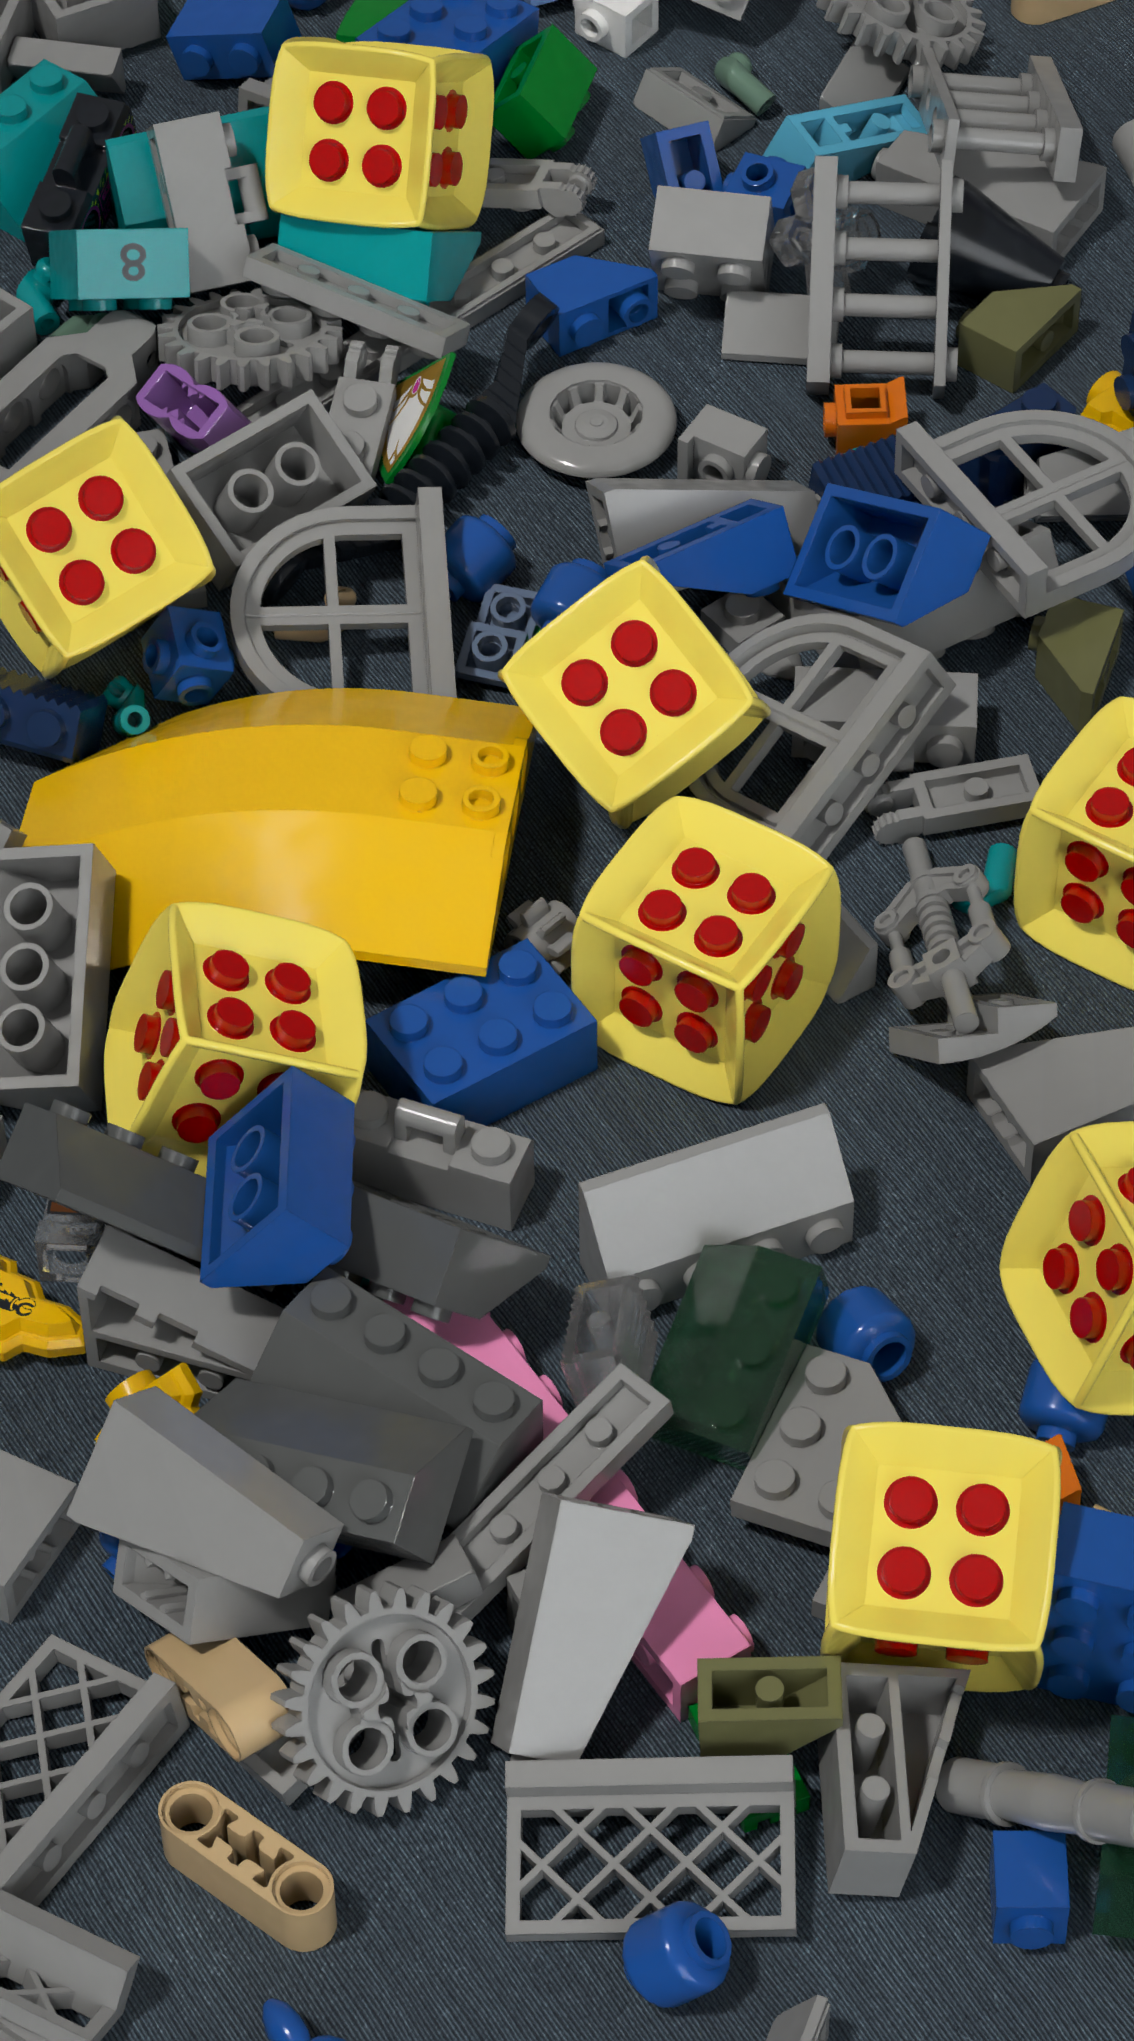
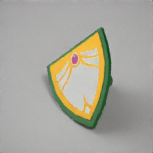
M450 352L396 383L397 398L379 463V469L385 484L393 483L394 476L403 469L408 460L412 459L415 455L422 454L423 447L430 440H437V433L444 426L451 425V419L457 414L439 404L456 357L455 353Z

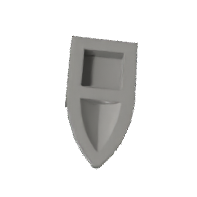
M729 592L701 609V621L715 639L729 652H732L741 643L758 632L785 621V616L763 596L750 598L745 594ZM796 653L783 658L761 671V673L782 680L795 681V666H802L800 654Z

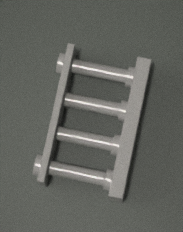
M921 48L919 65H911L908 97L915 98L928 135V152L935 154L940 170L942 159L953 160L954 168L956 149L1039 155V160L1045 161L1053 181L1075 183L1083 127L1052 57L1030 55L1027 73H1019L1018 78L943 73L933 48Z
M815 155L806 395H829L830 378H841V373L933 376L932 399H944L946 382L957 381L958 347H947L951 215L952 213L963 212L964 178H953V160L942 159L940 183L849 181V175L837 174L838 156ZM848 204L938 206V240L847 237V231H835L836 209L847 210ZM846 260L937 263L936 296L844 293L845 287H833L834 265L845 266ZM844 316L935 319L934 352L843 350L842 344L831 343L832 322H843Z

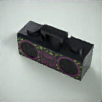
M77 92L60 132V142L43 182L40 181L21 224L22 233L33 266H36L39 259L49 257V231L105 229L112 212L105 140L137 133L131 107L125 102Z

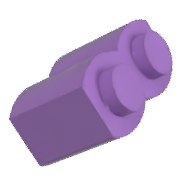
M160 364L136 395L137 403L141 409L182 447L194 453L201 452L252 423L220 391L211 386L199 384L186 370L174 364Z

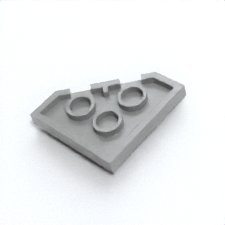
M809 1344L806 1345L730 1499L731 1516L830 1547L844 1429L848 1425L869 1422H902L870 1363Z

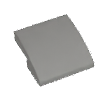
M1007 992L972 995L979 1018V1025L976 1030L968 1034L956 1031L947 1005V1022L889 1027V1052L935 1064L961 1062L982 1057L1005 1049L1043 1028L1058 1016L1057 1003Z

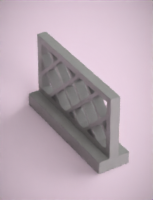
M53 1634L46 1639L0 1692V1728L7 1720L33 1714L36 1734L0 1742V1762L38 1753L41 1773L2 1782L0 1766V1889L37 1907L190 1726L175 1682L155 1672L146 1681ZM57 1662L78 1671V1684L41 1692L40 1682ZM119 1693L131 1698L119 1714L95 1719L92 1700ZM82 1702L85 1722L46 1731L44 1711ZM88 1742V1750L75 1765L51 1770L49 1750ZM44 1792L43 1803L30 1817L7 1822L5 1801Z
M793 1755L505 1761V1791L507 1795L505 1936L507 1942L623 1940L629 1927L634 1922L646 1916L651 1910L656 1911L665 1907L661 1900L687 1875L714 1898L705 1907L716 1915L725 1909L732 1915L719 1917L725 1924L730 1938L797 1936L796 1778ZM750 1813H780V1835L759 1855L733 1832ZM697 1814L713 1831L692 1852L685 1856L661 1831L678 1815ZM715 1814L729 1815L721 1821ZM642 1815L658 1816L650 1823ZM607 1816H626L641 1832L614 1858L589 1833ZM554 1817L570 1833L541 1859L523 1842V1818ZM571 1817L586 1818H584L579 1824H577ZM723 1839L750 1863L724 1890L697 1867ZM652 1841L677 1866L650 1892L624 1867ZM581 1843L605 1867L577 1893L553 1868ZM779 1854L781 1859V1875L769 1865ZM524 1858L534 1868L522 1878ZM760 1873L781 1892V1915L750 1916L733 1899ZM616 1876L641 1901L624 1918L605 1919L588 1902ZM543 1878L569 1901L551 1920H522V1898ZM580 1911L587 1919L572 1918Z

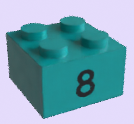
M188 228L49 231L51 299L68 300L69 311L117 310V299H123L124 310L172 309V298L190 297Z

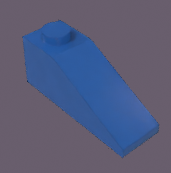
M751 498L603 564L606 574L613 575L620 569L640 560L641 557L649 556L659 567L660 573L672 586L741 593L747 597L756 598L776 592L780 588L779 582L790 577L797 558L784 507Z

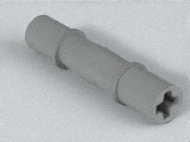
M956 1756L947 1760L941 1767L936 1787V1796L939 1804L947 1812L989 1820L992 1824L1002 1827L1022 1824L1047 1832L1075 1834L1083 1841L1095 1845L1109 1843L1134 1848V1787L1119 1785L1110 1779L1100 1777L1084 1781L1057 1773L1027 1771L1019 1763L1011 1761L996 1763Z

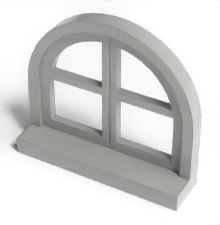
M1018 410L1000 413L980 419L935 439L917 421L896 429L894 473L923 505L943 509L991 535L979 569L1024 619L1120 577L1134 566V443L1120 432L1084 416L1053 410ZM1045 443L1065 446L1084 452L1101 461V463L1053 483L1018 444ZM1001 449L1037 490L995 508L960 470L958 465L991 451ZM1121 480L1128 494L1130 511L1123 527L1107 542L1070 501ZM1055 509L1093 551L1048 571V566L1012 526Z
M418 487L415 505L327 507L297 515L269 531L254 545L243 560L236 574L230 598V637L234 653L242 670L261 694L318 689L299 680L279 663L269 649L263 631L328 630L331 688H344L341 630L407 628L412 692L457 698L442 487ZM401 540L406 604L339 605L335 542ZM323 544L326 606L260 607L268 583L281 566L300 552Z
M819 613L794 617L772 625L753 635L728 654L748 682H750L761 671L783 658L803 651L824 649L784 704L755 691L758 698L770 707V716L762 720L768 723V725L727 780L723 781L716 764L690 784L689 787L697 799L714 803L774 829L804 844L826 860L941 707L956 684L930 651L857 618L841 614ZM843 652H847L885 670L841 729L837 730L799 711ZM785 731L824 751L781 809L776 812L738 792Z

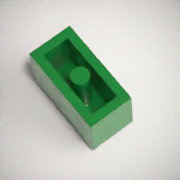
M552 24L516 47L494 94L493 126L526 159H533L548 149L551 152L558 151L571 139L575 132L572 124L577 113L590 99L591 93L588 89L598 68Z

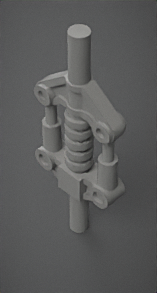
M911 837L902 845L910 881L905 884L887 909L879 914L874 921L875 932L883 943L891 948L888 959L892 974L887 980V985L905 1009L908 1010L920 1007L927 1000L944 997L947 1001L955 1030L962 1034H968L976 1030L979 1025V1018L970 987L979 983L977 976L989 964L1000 961L1009 953L1011 944L996 925L990 904L983 899L989 891V881L980 868L971 863L963 866L933 868L925 841L919 837ZM969 901L968 915L972 927L967 935L959 939L949 905L953 902ZM919 922L927 952L922 955L923 961L915 964L911 951L904 946V943L909 939L911 931Z

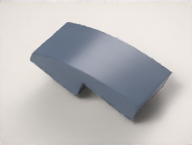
M496 583L485 592L476 622L470 621L455 666V678L507 688L506 684L498 678V671L503 669L511 657L538 632L539 626L534 622L530 611L531 604L538 592Z

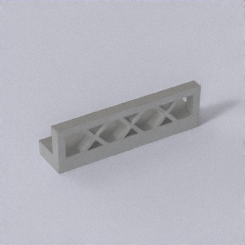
M0 1889V1978L7 1977L21 1984L24 1988L20 1990H6L0 1987V2017L49 2041H101L124 2013L140 1956ZM72 2009L91 2020L85 2027H82L57 2015L55 2010Z

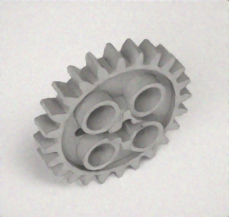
M818 0L816 3L817 8L827 11L824 17L826 21L840 23L837 30L839 34H853L856 37L854 45L857 47L864 45L872 47L873 54L876 57L887 53L892 56L894 63L900 65L903 59L909 60L912 65H919L921 48L929 47L933 48L940 68L944 64L956 70L959 62L967 65L971 56H975L986 27V23L980 20L983 12L972 7L974 0Z
M235 288L231 289L230 294L224 297L218 293L209 292V300L207 301L193 297L189 298V307L174 305L173 314H163L162 324H157L159 361H163L165 364L180 366L192 377L195 376V380L201 385L211 381L216 382L217 390H223L232 384L238 385L240 392H246L250 386H259L264 391H270L271 384L277 382L288 388L293 387L292 379L294 378L310 382L313 381V372L328 373V364H338L339 355L343 354L341 318H327L317 315L311 311L309 304L292 297L279 298L262 294L260 288H254L251 293H241Z
M384 1581L379 1596L376 1591L361 1584L356 1587L355 1606L334 1595L330 1598L332 1619L326 1621L313 1613L307 1616L310 1627L315 1634L310 1641L293 1636L289 1639V1643L300 1654L297 1664L279 1663L276 1667V1670L290 1678L291 1682L289 1688L271 1693V1700L288 1708V1713L273 1721L271 1726L273 1730L280 1734L292 1737L281 1747L279 1753L294 1764L299 1763L293 1776L309 1787L314 1785L313 1794L330 1804L337 1799L338 1806L353 1814H356L363 1805V1809L377 1817H383L388 1801L390 1805L404 1813L410 1812L412 1791H415L418 1795L431 1802L436 1799V1789L433 1780L440 1776L456 1784L459 1779L452 1765L454 1759L459 1756L466 1760H475L477 1755L466 1743L469 1734H488L489 1727L475 1719L477 1709L487 1708L495 1704L493 1697L478 1690L479 1684L494 1676V1670L479 1662H473L487 1648L486 1643L471 1635L467 1636L474 1623L458 1613L452 1614L454 1604L436 1595L430 1599V1592L412 1584L405 1592L404 1588L390 1581ZM374 1640H376L375 1643H374V1646H373V1656H372L371 1644H372V1642H373ZM417 1642L418 1651L415 1660L403 1669V1658L406 1651ZM353 1661L354 1671L350 1680L344 1686L338 1688V1677L341 1670L347 1663ZM428 1710V1720L424 1729L419 1734L413 1736V1727L417 1718ZM364 1729V1740L361 1747L355 1753L349 1755V1745L352 1738L357 1732ZM394 1742H395L396 1753H395V1755L392 1757L393 1752H394Z

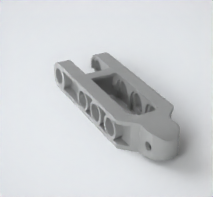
M114 310L105 315L86 333L45 338L0 380L1 459L6 454L5 448L29 425L35 427L42 421L41 414L65 392L71 394L74 390L89 389L104 374L106 377L104 382L10 469L0 465V482L65 442L91 428L110 421L115 416H121L134 431L141 425L136 395L159 367L156 325L153 322L126 310ZM151 354L150 361H149V363L147 364V359H148L149 355Z

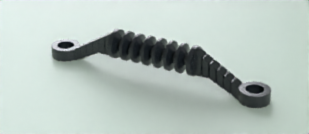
M540 292L521 309L505 334L494 382L481 395L474 396L466 404L465 411L458 412L451 419V425L444 426L437 433V440H430L423 447L422 454L415 455L408 462V469H401L394 476V483L386 484L380 490L379 498L371 499L365 506L415 505L418 487H442L443 504L450 503L457 496V489H464L471 482V476L482 471L486 465V460H492L500 452V446H506L516 436L515 423L526 351L534 346L555 320L560 307ZM401 540L335 542L336 563L337 561L344 562L353 558L366 557L369 554L374 555L384 551L402 549ZM323 544L300 552L282 565L268 583L262 599L270 605L277 603L293 587L305 569L309 570L318 568L321 565L324 566Z

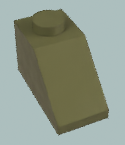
M1069 284L992 292L975 309H968L958 322L955 332L958 339V366L1012 394L1015 393L1078 331L1082 289Z
M1072 598L1049 608L1046 616H1035L1030 631L1028 650L1037 652L1036 679L1077 733H1079L1098 712L1119 655L1124 609Z
M841 1655L697 1658L700 1757L787 1755L843 1726Z

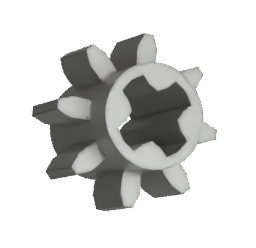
M542 897L534 903L528 899L506 917L514 927L505 937L504 944L506 949L528 938L558 975L571 966V943L577 917L568 906L557 900H552L547 904Z

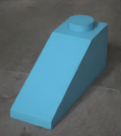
M905 94L788 115L762 156H777L787 162L806 166L814 195L815 155L838 156L837 174L849 175V181H855L871 173L874 160L879 151L884 147L889 148L903 130L925 134L927 132L919 111Z

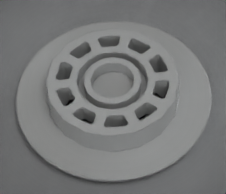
M606 362L574 364L545 375L525 393L516 415L518 437L524 448L533 458L557 472L582 478H611L642 469L666 451L673 441L677 429V414L673 401L667 391L656 380L634 368Z

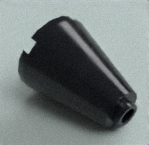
M964 180L963 212L952 213L949 290L986 298L994 291L1067 285L1071 274L1063 271L1066 259L969 181ZM939 209L931 223L927 222L920 239L938 240ZM910 262L907 273H909L908 278L919 284L936 287L937 263Z

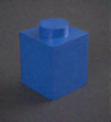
M993 1830L989 1861L993 1944H1013L1022 1949H1040L1050 1944H1065L1070 1912L1066 1834L1047 1831Z

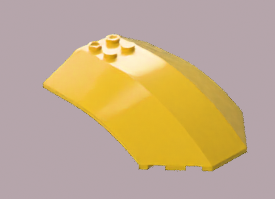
M366 688L306 689L268 693L221 702L177 715L147 729L141 734L125 739L35 781L20 826V831L27 835L22 847L94 843L116 870L110 970L131 966L151 926L168 906L179 902H204L280 916L323 928L345 939L350 945L356 960L486 977L537 730L520 707L516 705L397 690Z

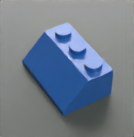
M827 483L783 594L796 600L905 627L969 592L975 574L981 566L982 557L991 535L940 508Z
M291 1066L209 1137L200 1282L209 1288L307 1283L328 1265L338 1263L346 1255L353 1239L351 1231V1205L354 1192V1183L352 1181L353 1149L356 1142L354 1135V1102L295 1066Z

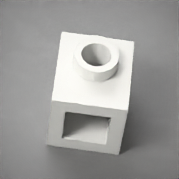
M573 0L575 8V33L624 58L631 55L659 30V0Z

